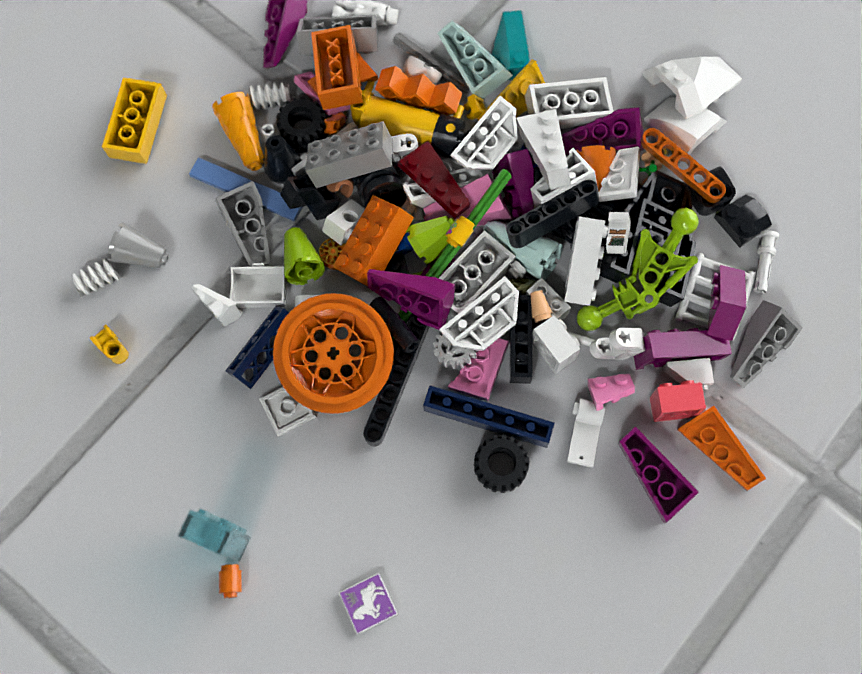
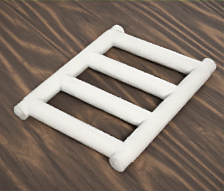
M697 253L698 263L691 269L685 297L679 304L675 320L679 322L685 320L708 328L707 319L687 313L686 310L689 302L710 309L711 300L692 294L695 284L710 289L713 287L710 279L698 276L701 266L718 271L720 265H727L704 257V254ZM753 271L745 272L746 305L756 273ZM738 326V328H737V331H736V333H735L734 338H733L732 341L735 340V337H736V335H737L739 326Z

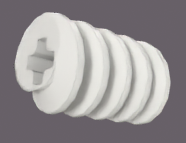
M281 82L280 88H277L276 84L273 83L272 89L269 88L268 84H265L264 90L258 84L256 91H254L252 85L249 87L252 108L254 105L256 110H260L261 104L264 109H267L269 104L271 108H275L276 102L279 107L283 106L286 101L291 102L289 84L285 87L284 83Z
M102 259L103 266L95 262L96 269L93 270L90 266H87L88 273L80 269L79 277L72 273L73 284L81 298L83 297V292L86 295L91 293L90 288L93 291H97L98 285L104 288L106 287V282L109 284L113 283V278L117 281L120 280L119 274L112 262Z

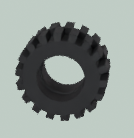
M295 97L292 98L291 102L286 101L284 103L285 107H280V113H277L276 124L280 136L293 148H296V151L301 152L304 149L305 152H308L309 143L327 138V134L324 133L326 128L324 119H326V115L322 106L317 101L313 102V99L309 97L307 100L304 97L296 100ZM298 121H312L311 125L305 129L293 128Z
M495 435L492 436V439L487 438L483 444H480L474 457V472L477 475V480L483 484V487L489 488L495 493L496 491L505 493L506 491H513L517 486L519 487L529 469L527 450L523 449V444L520 441L517 443L514 437L506 438L507 435H502L501 437ZM496 453H505L513 459L514 469L508 475H496L489 469V458Z

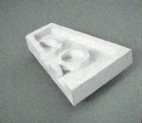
M639 147L618 150L609 167L610 172L607 178H603L601 182L602 187L598 192L599 202L637 197L641 153Z

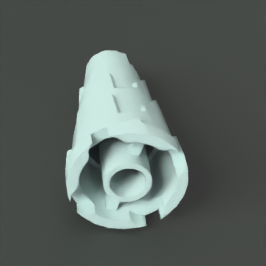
M496 220L486 223L483 231L485 230L516 256L515 260L529 274L539 280L541 278L546 280L557 265L554 263L556 258L560 259L563 251L562 244L549 238L540 237L522 248H514L510 245L506 224Z

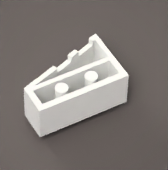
M574 148L569 151V155L566 157L571 185L550 189L544 177H542L531 188L535 207L542 205L582 181L593 180L596 182L595 171Z

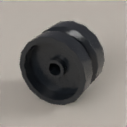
M393 166L360 175L357 178V191L365 208L373 195L400 208L406 201L407 195L403 190V182Z

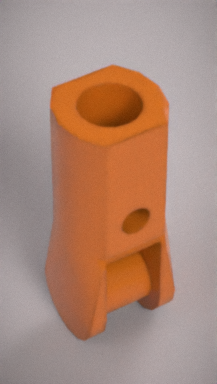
M340 112L324 119V123H326L324 133L335 134L346 123V115Z

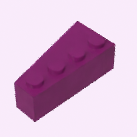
M636 426L619 441V447L663 523H667L699 493Z

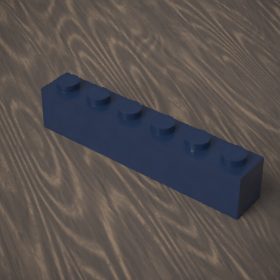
M430 385L423 404L425 412L501 435H507L508 437H514L545 448L549 445L555 424L548 420Z

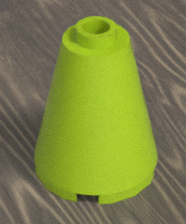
M292 227L288 229L284 234L285 278L290 284L294 285L308 284L307 280L314 279V281L318 280L325 271L322 259L301 228Z

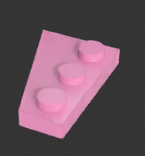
M499 338L484 351H477V358H471L472 364L467 363L459 371L460 373L455 380L451 381L447 387L451 390L488 401L509 342Z

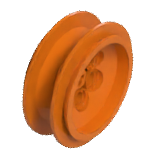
M336 293L311 297L292 309L282 321L273 347L275 370L288 394L298 403L311 410L331 414L349 412L371 401L385 385L390 375L394 358L392 336L382 317L364 301L349 295ZM341 327H345L348 330V336L343 340L339 339L336 334L337 330ZM319 330H323L326 333V339L323 342H318L315 339V334ZM354 344L361 347V354L357 357H353L350 354V347ZM333 347L340 352L335 360L332 359V356L329 357L328 352H331ZM311 350L316 351L318 354L317 360L313 363L307 359V353ZM346 364L353 368V373L349 377H345L341 372L342 367ZM324 367L329 368L331 371V377L328 380H324L320 376V371Z

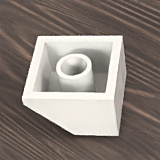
M554 315L533 329L532 344L553 372L557 374L576 360L580 351V343L574 336L569 335L566 331L565 323L561 319L558 320Z

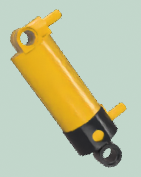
M371 80L367 81L365 89L361 90L363 103L350 105L353 122L358 128L384 121L391 136L413 134L417 138L419 146L429 141L438 155L452 158L450 155L471 131H464L465 120L461 119L464 110L462 105H458L457 111L453 116L427 111L374 96L372 90L375 82ZM408 141L407 145L411 146V141Z

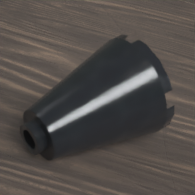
M273 135L265 143L263 167L271 181L285 184L288 177L295 176L291 169L302 160L300 159V154L283 137Z

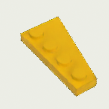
M530 60L477 118L478 121L499 96L516 108V118L527 111L525 94L529 85L545 83L536 60Z

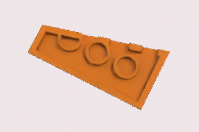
M712 406L677 429L746 491L766 479L715 406Z

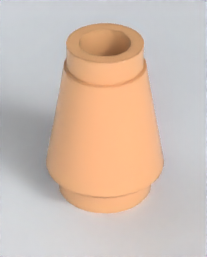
M539 290L530 293L532 319H535V323L545 322L552 317L551 314L553 312L543 291Z

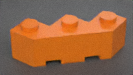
M397 66L382 69L375 90L385 99L395 102L397 100L403 101L413 107L433 110L435 113L446 115L456 113L462 93L451 82L434 85L424 74L407 77Z

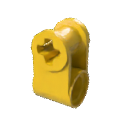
M105 324L99 333L89 337L97 348L112 362L122 364L128 359V350L108 325ZM119 349L118 353L113 355V352Z

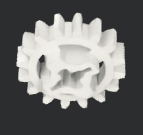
M443 334L442 336L436 335L438 342H433L435 356H438V362H443L446 368L450 364H452L453 369H456L457 365L464 368L465 362L472 364L470 358H477L476 352L479 350L455 347ZM443 347L446 349V354L443 352Z

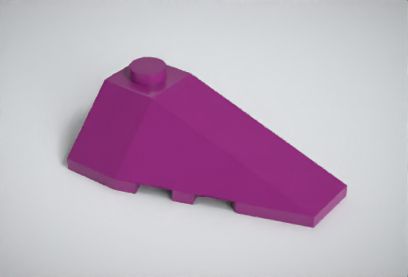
M372 269L367 271V288L387 301L393 300L402 306L401 310L405 313L410 311L424 325L438 330L445 325L454 302L455 284L436 277Z

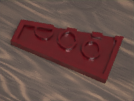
M429 141L399 161L398 166L454 219L469 209L471 203Z

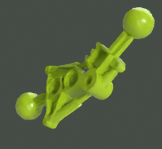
M681 208L672 215V231L662 247L652 240L649 230L643 229L641 231V237L632 265L634 267L632 275L625 278L626 284L624 285L619 281L620 287L618 288L612 284L615 299L599 307L586 305L579 309L576 320L580 328L585 331H594L601 326L603 318L619 310H622L628 319H633L635 314H641L656 307L659 304L660 297L698 263L696 256L681 257L673 254L683 236L693 233L698 227V216L692 209ZM661 253L668 255V262L664 265H659L656 262L657 256ZM638 268L639 280L644 288V291L641 294L633 286V284L637 281L636 275L638 272ZM676 271L665 282L666 285L657 293L655 290L660 284L664 275L666 273ZM648 272H655L657 274V280L652 284L647 283L645 280ZM648 295L653 296V301L651 303H648L646 301V297Z

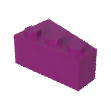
M720 265L718 271L714 272L711 278L713 287L711 290L712 297L707 335L732 341L747 308L745 271Z

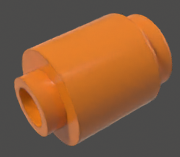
M222 565L221 571H219V594H224V598H236L237 593L242 592V576L239 565Z

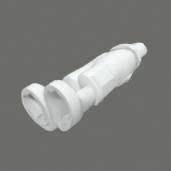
M336 0L332 17L376 15L377 26H388V23L397 24L399 10L391 9V6L372 0Z

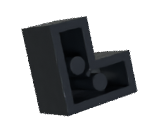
M308 174L288 177L280 193L289 209L307 206L316 220L326 219L328 215L337 210L341 201L337 194L328 190L326 186L316 188Z

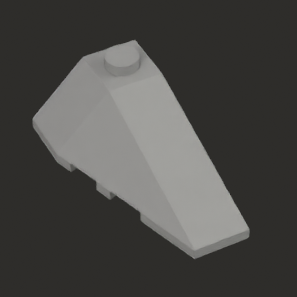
M251 181L216 197L215 202L249 267H252L253 263H263L264 266L269 264L270 256L262 198L254 182Z
M763 300L751 317L730 377L740 386L745 387L762 372V366L768 361L773 362L777 358L776 354L782 348L786 350L793 343L802 327L782 307Z

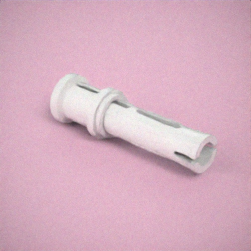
M765 230L760 233L762 240L761 246L757 251L759 264L753 290L756 293H767L771 263L777 253L775 249L776 240L779 239L780 235L775 231Z

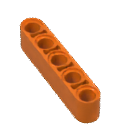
M649 128L644 132L641 144L647 152L710 203H716L722 199L726 193V187L723 182L656 128ZM654 136L657 142L653 144L648 143L646 137ZM670 149L672 155L669 157L664 156L662 150ZM681 161L686 162L688 168L682 170L678 167V163ZM699 174L703 176L704 182H696L694 175ZM710 188H717L720 191V195L713 196L710 193Z

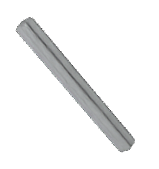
M397 33L394 35L392 41L413 57L425 62L427 66L439 71L444 79L454 84L461 91L467 92L469 90L464 78L402 34Z

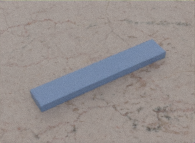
M199 157L189 173L190 177L225 192H229L252 181ZM254 182L262 198L264 209L294 222L296 221L303 207L289 209L280 192Z

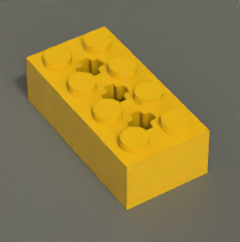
M123 77L102 144V148L109 158L147 164L167 97L161 83Z

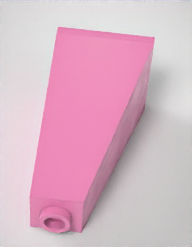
M488 174L461 188L471 203L469 209L461 214L462 216L467 218L493 183ZM501 194L498 195L477 226L486 225L488 221L496 220L504 223L513 220ZM437 202L423 208L426 214L423 216L425 221L443 216L452 217Z

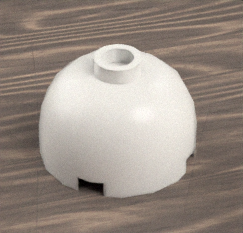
M411 55L403 67V73L407 77L424 74L434 85H437L442 77L439 71L427 66L425 62Z

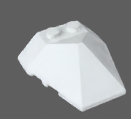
M693 57L670 60L642 71V75L652 85L664 82L676 94L675 109L685 119L703 113L707 110L709 104L718 101L719 96L723 93H728L742 80L719 57Z

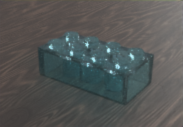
M200 508L198 512L190 509L178 534L181 538L239 562L251 538L246 535V529Z

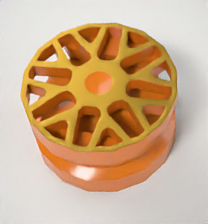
M329 238L320 245L319 255L324 266L331 270H337L333 268V265L344 248L345 243L340 245L336 241L333 242L332 238Z

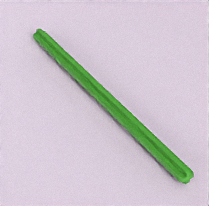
M501 170L467 217V219L475 224L473 230L511 179V174L507 170ZM448 244L426 276L439 278L461 247L457 246V248H454ZM400 310L398 314L407 323L412 313L410 311L405 313Z

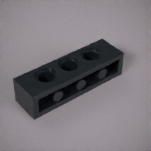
M519 295L516 325L510 329V383L531 384V296Z

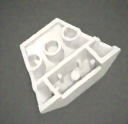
M668 98L646 116L644 121L650 128H656L688 155H691L693 149L711 133H716L726 123V120L708 109L703 113L685 119L675 109L676 98Z

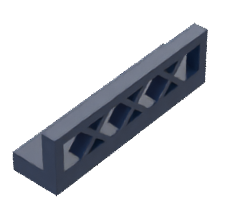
M275 306L225 371L251 389L273 361V347H270L269 340L277 334V329H279L289 312L285 308ZM266 351V360L263 363L257 364L256 356L260 352ZM253 368V377L248 382L242 375L246 369Z

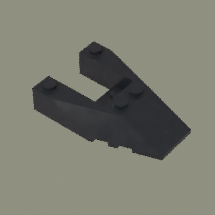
M658 170L649 175L637 192V197L632 199L624 211L629 212L631 222L626 253L607 254V251H605L600 266L601 277L618 283L629 275L636 244H639L643 229L649 230L652 240L659 246H663L672 231V215L681 208L692 209L689 185ZM692 233L683 236L673 254L681 257L694 256L696 242L693 241ZM661 253L663 255L661 265H664L668 262V255ZM690 270L660 297V303L672 307L684 300ZM672 271L664 275L663 279L661 280L660 284L655 290L657 293L666 285L665 282L676 271Z

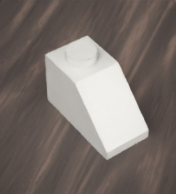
M710 358L667 362L663 367L664 372L680 384L683 381L693 380L694 383H701L703 391H707L714 383Z

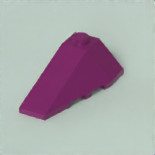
M268 0L265 14L268 29L264 33V36L268 39L264 46L263 68L268 69L278 65L297 32L299 20L304 18L307 13L308 0Z
M640 107L618 109L605 117H600L587 125L580 126L561 135L565 155H569V151L572 148L578 149L581 152L582 147L595 145L605 146V150H610V147L616 149V153L620 149L639 147L640 151H644L641 144L643 127Z
M528 149L504 155L492 170L494 180L503 169L511 174V179L503 188L505 194L503 200L505 204L511 206L513 220L534 209L531 188L534 186L533 160L531 155H529Z

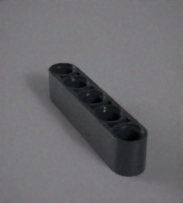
M593 180L582 181L511 221L506 226L510 245L514 248H522L595 207L599 203L596 182Z

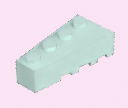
M451 21L438 32L440 39L472 94L484 99L513 76L465 29L455 22Z

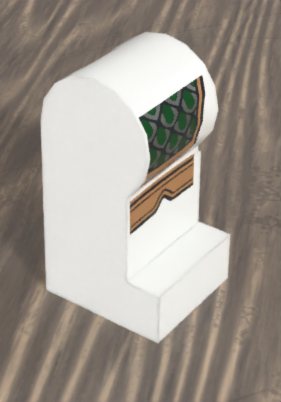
M609 212L606 242L607 254H625L631 226L629 212Z

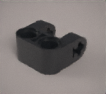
M720 166L709 172L723 182L726 187L725 194L728 197H722L720 201L710 203L690 187L692 206L702 216H708L723 209L724 206L730 204L736 194V189L730 178ZM717 188L710 189V193L713 196L720 195V191ZM703 202H708L710 206L705 205Z

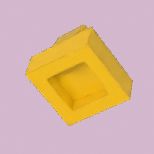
M472 94L467 97L468 102L463 105L465 110L471 109V112L466 115L470 120L477 119L486 109L483 99Z

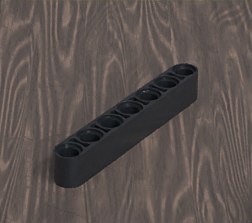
M413 313L407 326L419 338L420 344L410 353H406L398 345L390 375L378 394L364 428L363 435L370 446H379L384 441L430 327L417 323L415 320L418 317ZM403 354H409L411 356L410 360L408 361H402L400 360V357ZM395 373L403 374V378L398 381L393 380L392 376ZM387 392L396 394L392 400L384 398ZM380 411L387 412V417L383 420L376 418ZM371 431H378L380 434L377 439L371 440L368 438Z

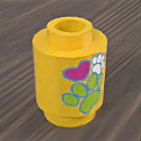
M461 215L445 234L448 238L446 242L454 248H457V246L463 247L473 233L475 224Z

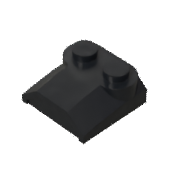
M746 194L733 203L724 206L714 216V219L739 248L772 225L769 215L755 198Z

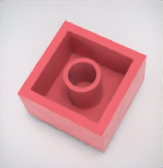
M693 380L683 381L681 385H672V383L660 384L650 396L654 422L695 418L706 409L702 384L694 383Z

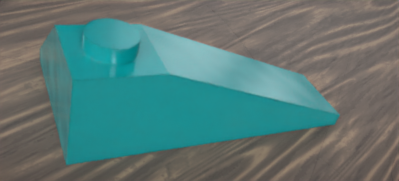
M522 10L503 12L491 53L513 75L508 80H513L530 62Z

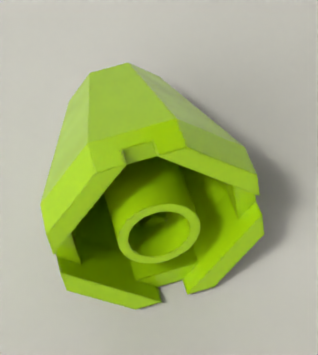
M443 216L413 224L407 229L406 233L410 232V235L407 236L408 241L420 258H426L424 261L426 265L435 261L447 247L448 243L446 240L448 238L445 234L455 222L453 217Z

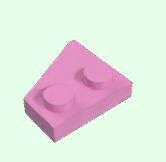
M630 374L588 379V388L596 411L603 409V404L609 401L615 403L621 398L635 393V386Z

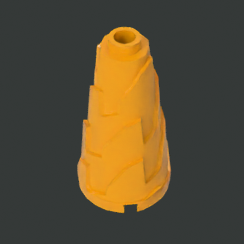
M233 92L220 97L222 102L218 104L216 100L212 105V109L223 130L238 152L244 166L251 169V171L261 169L264 163V155L259 142V133L249 94L247 93L245 96L244 92Z

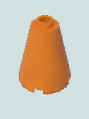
M602 145L582 147L581 152L577 149L578 154L595 171L599 192L602 187L601 182L603 178H607L610 172L609 167L616 156V149L610 147V150H605V146Z

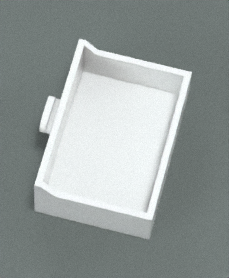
M253 263L252 267H231L230 299L237 302V308L286 307L287 279L284 276V266L264 267L263 263Z

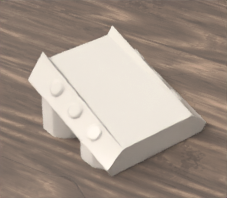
M200 284L191 287L198 298L224 327L238 320L243 314L242 311L237 309V302Z

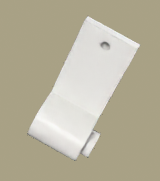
M580 398L579 402L574 403L572 414L576 415L567 462L593 468L600 426L604 418L606 404H603V409L596 411L593 401Z

